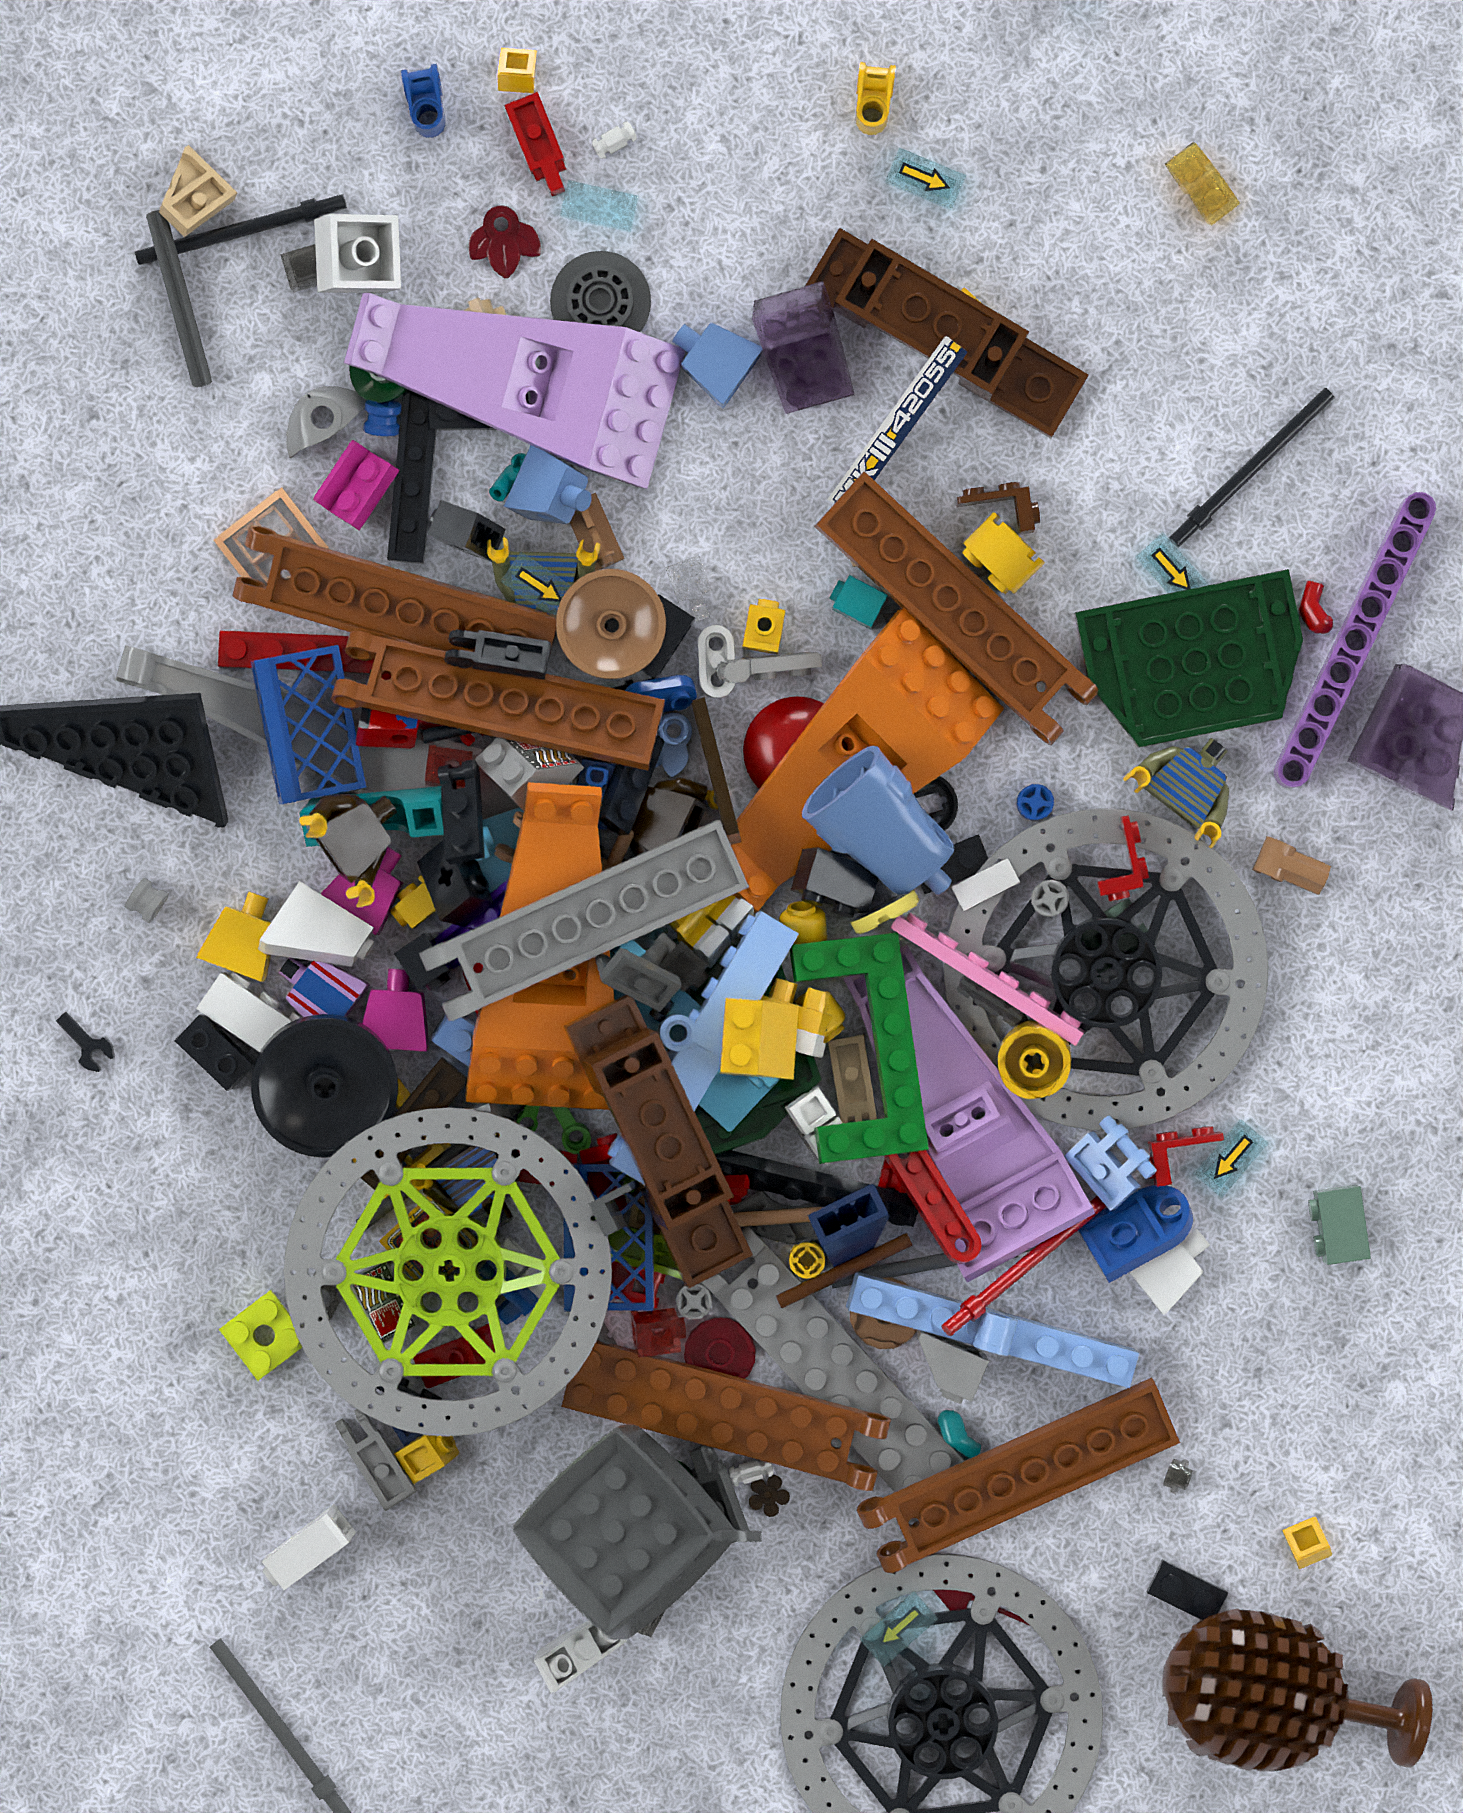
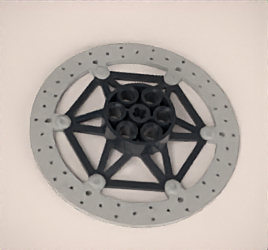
M1098 808L1074 811L1044 820L1020 832L1003 844L987 859L977 873L997 864V859L1003 861L1008 858L1019 878L1038 862H1042L1048 872L1044 881L1055 880L1061 882L1066 888L1069 886L1092 914L1090 919L1075 925L1072 921L1070 903H1068V907L1061 913L1064 936L1058 943L1011 948V944L1036 911L1031 899L1000 942H998L997 946L982 943L986 925L991 914L1008 889L963 911L960 903H958L948 931V936L959 943L956 947L957 950L965 955L974 952L989 962L987 969L994 971L998 976L1002 971L1007 974L1012 972L1054 989L1057 996L1053 1007L1054 1012L1061 1015L1066 1010L1071 1016L1082 1022L1079 1027L1085 1031L1084 1034L1093 1027L1107 1028L1134 1060L1133 1063L1072 1057L1070 1069L1140 1076L1144 1085V1089L1141 1091L1119 1095H1091L1061 1088L1055 1094L1046 1096L1044 1100L1020 1097L1031 1113L1055 1123L1086 1130L1104 1131L1099 1123L1108 1115L1114 1120L1118 1119L1119 1122L1117 1124H1123L1126 1129L1151 1125L1181 1113L1209 1095L1226 1079L1248 1049L1259 1025L1268 987L1267 945L1262 923L1245 885L1232 867L1213 848H1209V845L1201 838L1196 841L1194 839L1195 835L1185 828L1163 818L1143 812ZM1094 815L1097 816L1096 820L1092 819ZM1129 815L1130 822L1137 821L1140 837L1145 839L1144 843H1136L1135 847L1152 851L1167 858L1168 862L1161 873L1148 871L1149 878L1142 880L1143 882L1151 883L1152 887L1118 916L1112 917L1107 916L1077 878L1079 876L1110 879L1132 874V870L1071 864L1067 850L1078 846L1099 843L1126 845L1123 828L1120 830L1118 826L1122 825L1120 817ZM1146 821H1149L1150 824H1149V825H1145V822H1146ZM1045 829V833H1041L1040 830ZM1069 829H1072L1073 832H1072V833H1068V830H1069ZM1094 834H1098V838H1094ZM1168 838L1171 839L1170 843L1166 842ZM1049 843L1055 846L1052 852L1046 850V846ZM1197 844L1198 848L1195 849L1193 845ZM1023 849L1027 850L1026 854L1022 853ZM1188 857L1189 863L1182 865L1181 858ZM1210 867L1212 869L1211 872H1207V868ZM1190 877H1193L1205 889L1223 919L1232 950V969L1217 968L1181 888ZM1216 892L1220 893L1218 897L1215 896ZM1160 895L1150 927L1145 932L1133 924L1131 918ZM1171 900H1175L1204 964L1201 968L1158 953L1154 946ZM983 909L987 910L986 914L982 913ZM1236 909H1239L1240 912H1239V913H1235V910H1236ZM965 929H969L970 932L966 933ZM1090 929L1097 930L1102 935L1099 946L1092 949L1086 948L1081 943L1082 934ZM1254 930L1257 931L1255 935L1252 934V931ZM1125 933H1132L1138 938V945L1131 952L1121 951L1117 946L1119 937ZM1051 955L1053 958L1050 975L1014 962L1016 959ZM1066 959H1074L1080 964V972L1073 978L1064 977L1059 971L1060 964ZM944 962V981L948 1006L998 1069V1054L1002 1041L992 1027L986 1010L978 1004H973L974 999L972 997L966 998L957 991V986L961 982L960 979L965 975ZM1104 963H1110L1112 970H1117L1116 975H1110L1109 981H1102L1101 975H1096L1097 969H1103ZM1145 966L1153 971V978L1150 983L1138 985L1133 981V973L1137 968ZM1162 967L1198 978V980L1161 987ZM1237 980H1243L1244 985L1242 987H1237ZM1200 991L1201 994L1161 1049L1156 1052L1154 1050L1149 1009L1154 1001L1159 998ZM1088 992L1095 997L1093 1008L1088 1011H1081L1075 1006L1074 1000L1080 993ZM1215 994L1228 995L1230 999L1224 1017L1209 1044L1187 1067L1173 1077H1168L1163 1065ZM1119 996H1126L1132 1002L1130 1011L1123 1015L1116 1014L1111 1009L1112 1001ZM1025 1013L1021 1018L1020 1022L1018 1023V1025L1025 1021H1028V1018ZM1137 1019L1140 1022L1143 1054L1120 1028ZM1242 1034H1245L1246 1037H1245V1038H1241V1035H1242ZM1035 1053L1033 1056L1027 1055L1029 1066L1033 1067L1036 1063L1043 1065L1039 1053ZM1158 1088H1163L1165 1093L1160 1096L1157 1095L1156 1091Z
M937 1553L915 1561L894 1573H887L881 1565L843 1586L824 1603L801 1634L791 1655L781 1694L780 1721L783 1747L791 1775L812 1813H861L842 1794L824 1763L820 1747L833 1744L885 1808L887 1813H989L1001 1811V1813H1047L1046 1810L1048 1809L1050 1810L1049 1813H1072L1085 1792L1097 1762L1102 1738L1103 1707L1098 1675L1091 1654L1072 1620L1052 1597L1021 1574L1000 1564L966 1555ZM990 1587L995 1588V1593L992 1595L987 1593ZM944 1589L974 1593L975 1597L971 1608L923 1614L907 1628L958 1621L966 1622L939 1663L929 1664L902 1641L887 1644L915 1667L914 1671L904 1679L899 1680L885 1645L879 1646L887 1621L893 1625L900 1618L882 1620L875 1610L876 1607L891 1599L924 1590ZM1001 1605L1019 1615L1042 1638L1059 1667L1063 1679L1061 1685L1048 1686L997 1622L995 1616ZM860 1606L863 1608V1611L856 1613L854 1611L855 1607ZM854 1626L863 1637L830 1718L816 1719V1696L824 1667L840 1639ZM976 1630L972 1670L955 1665L953 1663ZM987 1632L993 1633L1033 1684L1034 1690L987 1687L982 1680ZM871 1648H874L892 1690V1697L886 1703L846 1717L844 1713ZM953 1679H960L966 1683V1689L959 1695L948 1693L946 1686ZM917 1684L926 1685L930 1689L928 1697L923 1700L912 1698L910 1691ZM1072 1693L1078 1694L1076 1700L1070 1699ZM996 1700L1033 1702L1002 1719H998L995 1707ZM976 1708H983L988 1711L989 1716L985 1722L975 1724L969 1720L970 1712ZM1067 1712V1733L1059 1763L1043 1791L1032 1804H1028L1020 1794L1053 1713ZM939 1714H946L947 1719L952 1718V1720L947 1721V1727L939 1728L938 1723L933 1724V1722L938 1721ZM1038 1714L1039 1717L1015 1777L1010 1783L993 1748L997 1734ZM886 1716L889 1735L886 1736L850 1728ZM910 1718L916 1722L917 1726L912 1733L903 1734L896 1728L898 1722L901 1719ZM806 1731H811L813 1736L807 1738L804 1734ZM849 1741L895 1749L901 1759L895 1799H892L848 1744ZM962 1742H969L975 1746V1751L971 1756L963 1758L955 1753L956 1747ZM926 1747H933L938 1750L939 1756L935 1761L927 1763L919 1758L920 1752ZM986 1759L999 1786L998 1788L973 1772ZM912 1769L928 1778L907 1801L910 1772ZM962 1777L991 1797L990 1800L917 1809L941 1779Z

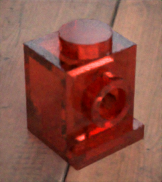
M429 745L424 780L425 786H441L438 778V767L446 765L449 761H456L460 766L463 761L473 759V751ZM465 780L456 781L457 789L465 787Z
M675 1308L643 1312L630 1311L633 1345L638 1358L681 1352L680 1339L686 1338V1326L684 1317H678ZM656 1328H663L661 1331L658 1332L652 1330Z

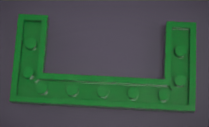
M898 932L792 945L789 951L794 983L865 974L885 1118L815 1127L819 1164L929 1150Z

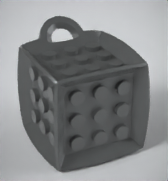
M633 1424L616 1427L587 1449L545 1488L513 1525L515 1535L559 1591L600 1631L609 1638L625 1640L634 1636L662 1614L712 1567L733 1541L762 1542V1531L735 1530L719 1507L689 1472L649 1434Z

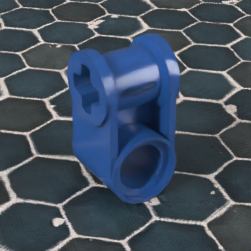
M437 63L431 64L429 69L408 72L407 69L401 70L404 92L416 131L426 138L438 136L445 128L446 118ZM424 112H435L438 115L436 121L430 125L421 124L419 119Z

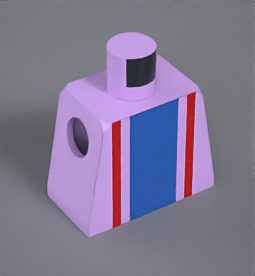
M290 957L278 972L294 985L286 996V1000L302 1017L318 1014H333L347 1017L371 985L367 981L334 964L312 961L307 968L299 961Z

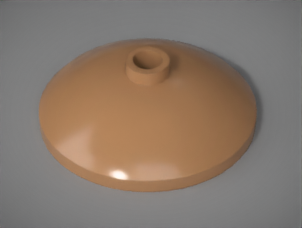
M602 569L581 577L566 591L557 611L556 632L563 652L577 668L594 677L620 679L641 671L656 657L665 638L666 616L659 596L644 579L625 570ZM614 619L618 621L619 628L616 632L610 633L605 629V624L608 620Z

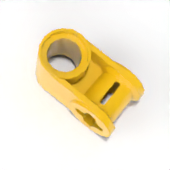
M860 62L855 118L858 129L864 134L877 135L887 125L890 98L893 96L896 65H890L889 68L867 66L865 62ZM873 108L878 110L882 117L876 122H869L864 119L862 113L867 109Z

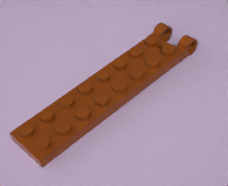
M865 471L815 524L814 527L901 608H904L942 646L1025 721L1034 734L1046 744L1052 745L1064 732L1063 728L1042 710L1063 685L1083 705H1088L1098 694L1097 686L1072 665ZM1038 682L1044 683L1045 690L1043 692L1037 690L1036 685Z
M249 526L245 546L254 551L274 555L267 585L249 577L236 578L232 596L241 602L259 605L347 632L363 631L374 636L442 651L457 649L475 652V648L466 649L449 643L450 631L456 629L473 632L482 630L551 642L552 651L556 636V615L286 537L266 527ZM282 570H288L291 574L290 578H284L281 574Z
M352 631L349 634L345 648L346 654L363 661H369L374 658V663L367 685L349 679H338L336 681L331 700L338 706L348 709L364 707L643 770L649 769L665 706L664 699L546 674L545 680L473 669V666L466 669L454 667L445 662L446 651L374 636L363 631ZM387 673L392 677L389 680H383L381 676Z
M596 1340L586 1361L566 1385L561 1407L623 1424H633L642 1429L844 1482L850 1487L864 1491L874 1490L878 1471L867 1465L847 1461L854 1432L856 1430L868 1437L886 1439L891 1419L882 1414L856 1409L616 1344H605L599 1340ZM834 1438H838L842 1445L834 1447L831 1441Z
M1151 1377L888 1496L868 1498L861 1502L856 1510L863 1526L867 1529L880 1527L887 1521L896 1518L905 1541L888 1542L882 1545L876 1553L883 1570L887 1573H894L915 1561L1177 1445L1180 1441L1157 1385ZM917 1518L918 1521L912 1525L909 1524L910 1519Z

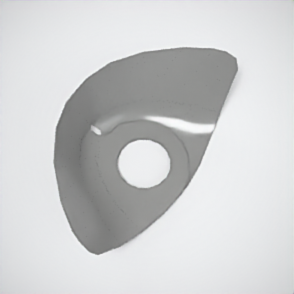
M323 386L303 395L295 404L288 422L286 447L289 458H292L300 450L320 443L337 434L362 410H365V402L367 400L354 390L338 386ZM326 406L332 410L334 421L328 428L319 429L313 425L311 414L316 407Z

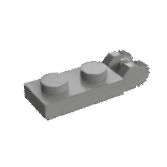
M818 652L728 660V662L724 660V662L721 661L720 664H717L718 667L715 673H717L719 680L729 683L745 682L751 674H754L755 680L775 679L777 671L789 670V676L811 675V668L822 667L821 654Z
M356 1409L354 1410L355 1417L368 1435L366 1438L357 1442L350 1425L343 1419L335 1422V1425L349 1447L347 1449L348 1453L383 1509L387 1511L416 1493L417 1489L394 1455L379 1429L376 1430L368 1415Z

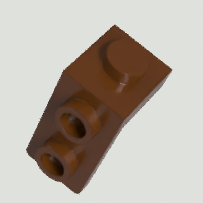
M1020 482L998 485L999 491L986 493L984 492V487L962 490L963 496H959L955 500L956 507H964L1014 499L1019 535L1033 533L1035 531V524L1040 523L1038 502H1031L1029 486L1020 488Z

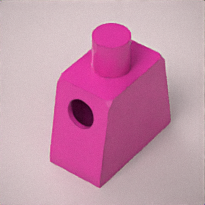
M389 846L386 848V854L372 886L375 899L371 905L358 908L359 896L352 899L346 896V890L355 886V883H350L339 874L321 892V895L374 927L372 933L375 935H380L390 910L396 901V895L399 894L403 885L401 880L391 874L402 855Z
M388 968L387 990H370L362 1024L376 1033L388 1049L427 1052L430 1045L424 992L409 991V976L404 969Z

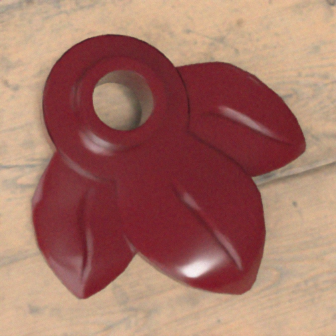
M505 205L494 206L486 212L483 226L472 233L468 243L469 254L472 260L488 257L493 270L506 279L516 270L521 255L538 257L541 254V244L535 229L529 224L520 222L516 212ZM503 217L508 221V227L505 230L500 231L495 228L494 221L497 218Z

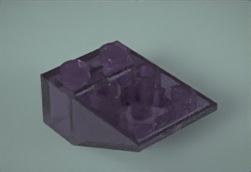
M823 281L754 301L752 321L785 414L855 394L836 318Z

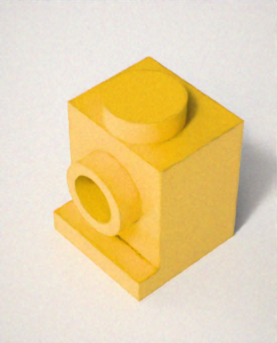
M758 599L757 605H749L742 649L778 655L786 611L779 609L780 602ZM767 618L771 621L772 626L770 630L766 632L759 630L757 624L760 619Z
M422 874L418 877L422 884L417 887L413 882L396 895L400 902L390 910L402 927L409 924L413 929L436 911Z

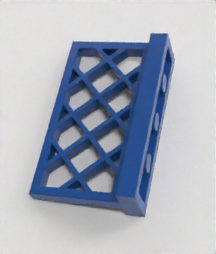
M334 645L251 661L250 664L278 803L288 804L366 788L359 746H356L357 736L351 709L340 706L335 715L332 716L316 705L327 688L332 691L334 690V686L330 683L335 676L336 680L345 679L339 646ZM331 654L334 670L328 679L325 680L309 668L317 656ZM310 658L305 666L297 661ZM291 662L302 670L291 687L278 679L276 664ZM306 673L323 684L312 702L295 691ZM280 686L288 691L283 699ZM291 695L309 705L298 723L285 714L284 706ZM313 709L331 720L320 737H317L302 726ZM342 712L345 724L338 720ZM287 722L295 727L291 734H289ZM334 724L347 731L348 741L341 752L323 741ZM299 730L316 741L305 759L292 749L291 742ZM320 745L337 755L327 773L309 762ZM349 747L351 750L352 759L345 755ZM294 758L302 762L298 770L296 769ZM341 759L354 767L357 782L341 784L331 777ZM308 766L323 776V779L315 790L301 793L298 778L305 767ZM327 780L336 785L333 787L323 788Z
M571 1163L587 1185L588 1172H603L613 1182L599 1197L591 1190L595 1200L608 1194L615 1186L618 1188L622 1187L623 1185L620 1181L627 1175L623 1172L616 1179L610 1172L622 1171L610 1164ZM641 1191L635 1197L628 1192L625 1195L631 1201L621 1211L622 1215L635 1204L645 1214V1224L636 1233L628 1226L622 1228L631 1238L618 1252L610 1245L611 1254L613 1255L611 1263L617 1259L631 1275L618 1288L611 1282V1290L614 1293L609 1298L607 1311H653V1216L646 1201L645 1207L638 1201L642 1197ZM572 1196L571 1199L575 1201L576 1197ZM563 1216L564 1258H574L575 1250L572 1236ZM575 1222L574 1226L578 1227V1223ZM644 1230L645 1243L638 1237ZM633 1241L645 1250V1261L636 1270L621 1256ZM586 1267L580 1269V1273L584 1276L589 1272ZM644 1267L645 1279L639 1274ZM635 1277L645 1287L646 1302H631L621 1290ZM564 1285V1312L571 1311L576 1289L574 1285ZM618 1296L623 1302L611 1301Z

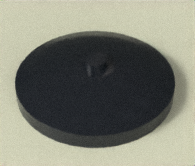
M333 1014L306 1016L280 1028L260 1050L252 1073V1101L261 1124L277 1142L294 1152L306 1156L327 1158L333 1156L347 1142L363 1131L391 1118L398 1096L396 1066L385 1043L376 1033L362 1023L351 1018Z

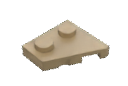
M188 145L184 148L159 213L185 237L232 203L236 198L237 192Z

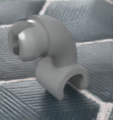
M662 933L650 948L646 950V954L642 958L659 967L662 960L665 962L678 945L665 933Z

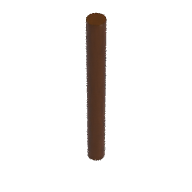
M904 1233L776 1295L781 1308H785L913 1246L908 1234Z

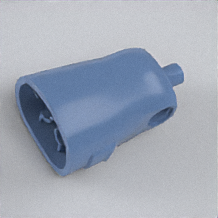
M877 746L867 747L841 764L818 785L807 799L802 810V818L817 830V835L831 846L833 851L848 853L878 877L892 892L898 895L907 894L924 882L936 895H939L950 886L952 879L941 867L954 852L953 842L945 831L921 807L912 793L910 781L906 779L896 765L893 766Z

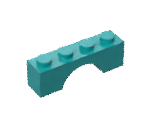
M441 786L355 794L369 806L382 796H386L391 801L397 813L382 824L385 830L403 831L409 834L410 838L444 835ZM322 797L311 798L300 811V817L309 816ZM305 825L302 826L306 847L319 846L314 838H306L305 835L309 830Z

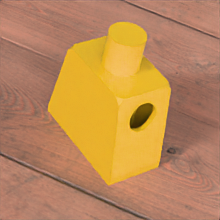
M248 891L241 911L225 906L196 958L260 982L266 981L271 955L259 951L258 947L261 937L271 924L270 921L262 919L269 898Z

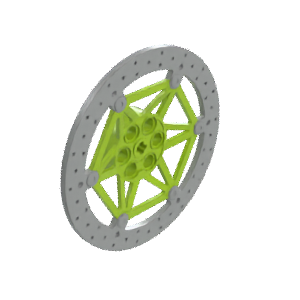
M463 1108L424 1109L396 1116L363 1131L331 1156L317 1172L296 1209L289 1230L284 1262L285 1295L295 1333L305 1354L321 1377L349 1404L384 1424L404 1431L434 1436L472 1435L509 1425L533 1413L557 1395L580 1370L593 1349L607 1314L612 1280L611 1249L608 1236H604L597 1220H591L594 1214L588 1203L594 1201L595 1198L590 1188L569 1160L547 1140L510 1119L492 1113ZM419 1117L423 1118L422 1122L419 1121ZM473 1117L477 1118L476 1122L472 1120ZM496 1132H498V1133L500 1134L499 1137H496V1136H495V1133H496ZM423 1135L426 1136V1140L422 1139ZM470 1135H473V1140L469 1138ZM523 1135L527 1136L526 1140L523 1139ZM457 1143L482 1147L498 1153L499 1157L493 1168H403L397 1158V1154L428 1144ZM379 1149L384 1152L382 1158L376 1156V1151ZM514 1149L520 1151V1156L518 1158L512 1156V1151ZM370 1169H373L380 1183L336 1259L322 1258L321 1252L324 1238L336 1208L357 1180ZM522 1169H526L539 1180L559 1206L572 1236L575 1250L574 1258H560L519 1188L518 1183L515 1181ZM412 1179H484L485 1184L455 1214H443L410 1181ZM551 1181L554 1182V1186L550 1185ZM401 1190L429 1215V1219L416 1227L411 1226ZM495 1190L487 1226L479 1220L469 1217L472 1211ZM507 1193L511 1195L544 1252L546 1259L536 1258L501 1246L496 1237V1232ZM389 1194L402 1233L403 1242L400 1247L352 1260L351 1255L385 1195ZM572 1196L576 1197L575 1201L571 1199ZM575 1222L578 1223V1227L574 1226ZM434 1228L440 1232L442 1237L440 1246L431 1248L424 1243L423 1233L426 1229ZM471 1228L476 1231L478 1235L476 1246L468 1248L461 1244L459 1234L462 1229ZM417 1260L421 1263L424 1271L420 1279H411L406 1275L404 1268L407 1261ZM447 1260H452L453 1266L460 1269V1273H456L454 1279H449L448 1273L441 1270V1266H445ZM481 1260H490L496 1265L497 1273L494 1278L484 1279L479 1275L477 1266ZM506 1260L538 1269L542 1272L506 1281ZM384 1262H394V1281L355 1272L356 1270ZM582 1267H586L589 1271L585 1276L580 1273ZM309 1268L316 1270L315 1276L308 1274ZM604 1269L605 1273L602 1274L600 1270ZM351 1284L398 1294L404 1303L389 1350L386 1349L351 1288ZM538 1284H546V1288L511 1349H506L495 1301L500 1294ZM560 1284L574 1285L576 1289L572 1308L559 1338L546 1356L527 1374H523L516 1361ZM323 1285H336L381 1363L375 1374H370L346 1350L338 1338L324 1305L321 1290ZM466 1291L474 1293L479 1301L478 1307L472 1311L463 1309L459 1303L461 1293ZM435 1292L441 1297L442 1305L439 1310L431 1311L424 1306L423 1296L425 1293ZM592 1294V1295L594 1296V1298H593V1299H590V1298H589V1295ZM415 1314L429 1322L430 1326L402 1353L411 1315ZM483 1314H486L495 1353L469 1326V1322ZM595 1322L596 1326H592L591 1323ZM444 1326H454L486 1360V1363L412 1364L411 1360ZM554 1357L555 1361H551L550 1358ZM403 1376H493L499 1386V1390L468 1399L437 1400L398 1390V1384ZM378 1386L384 1388L383 1394L377 1393L376 1388ZM513 1386H519L521 1392L515 1394L512 1391Z

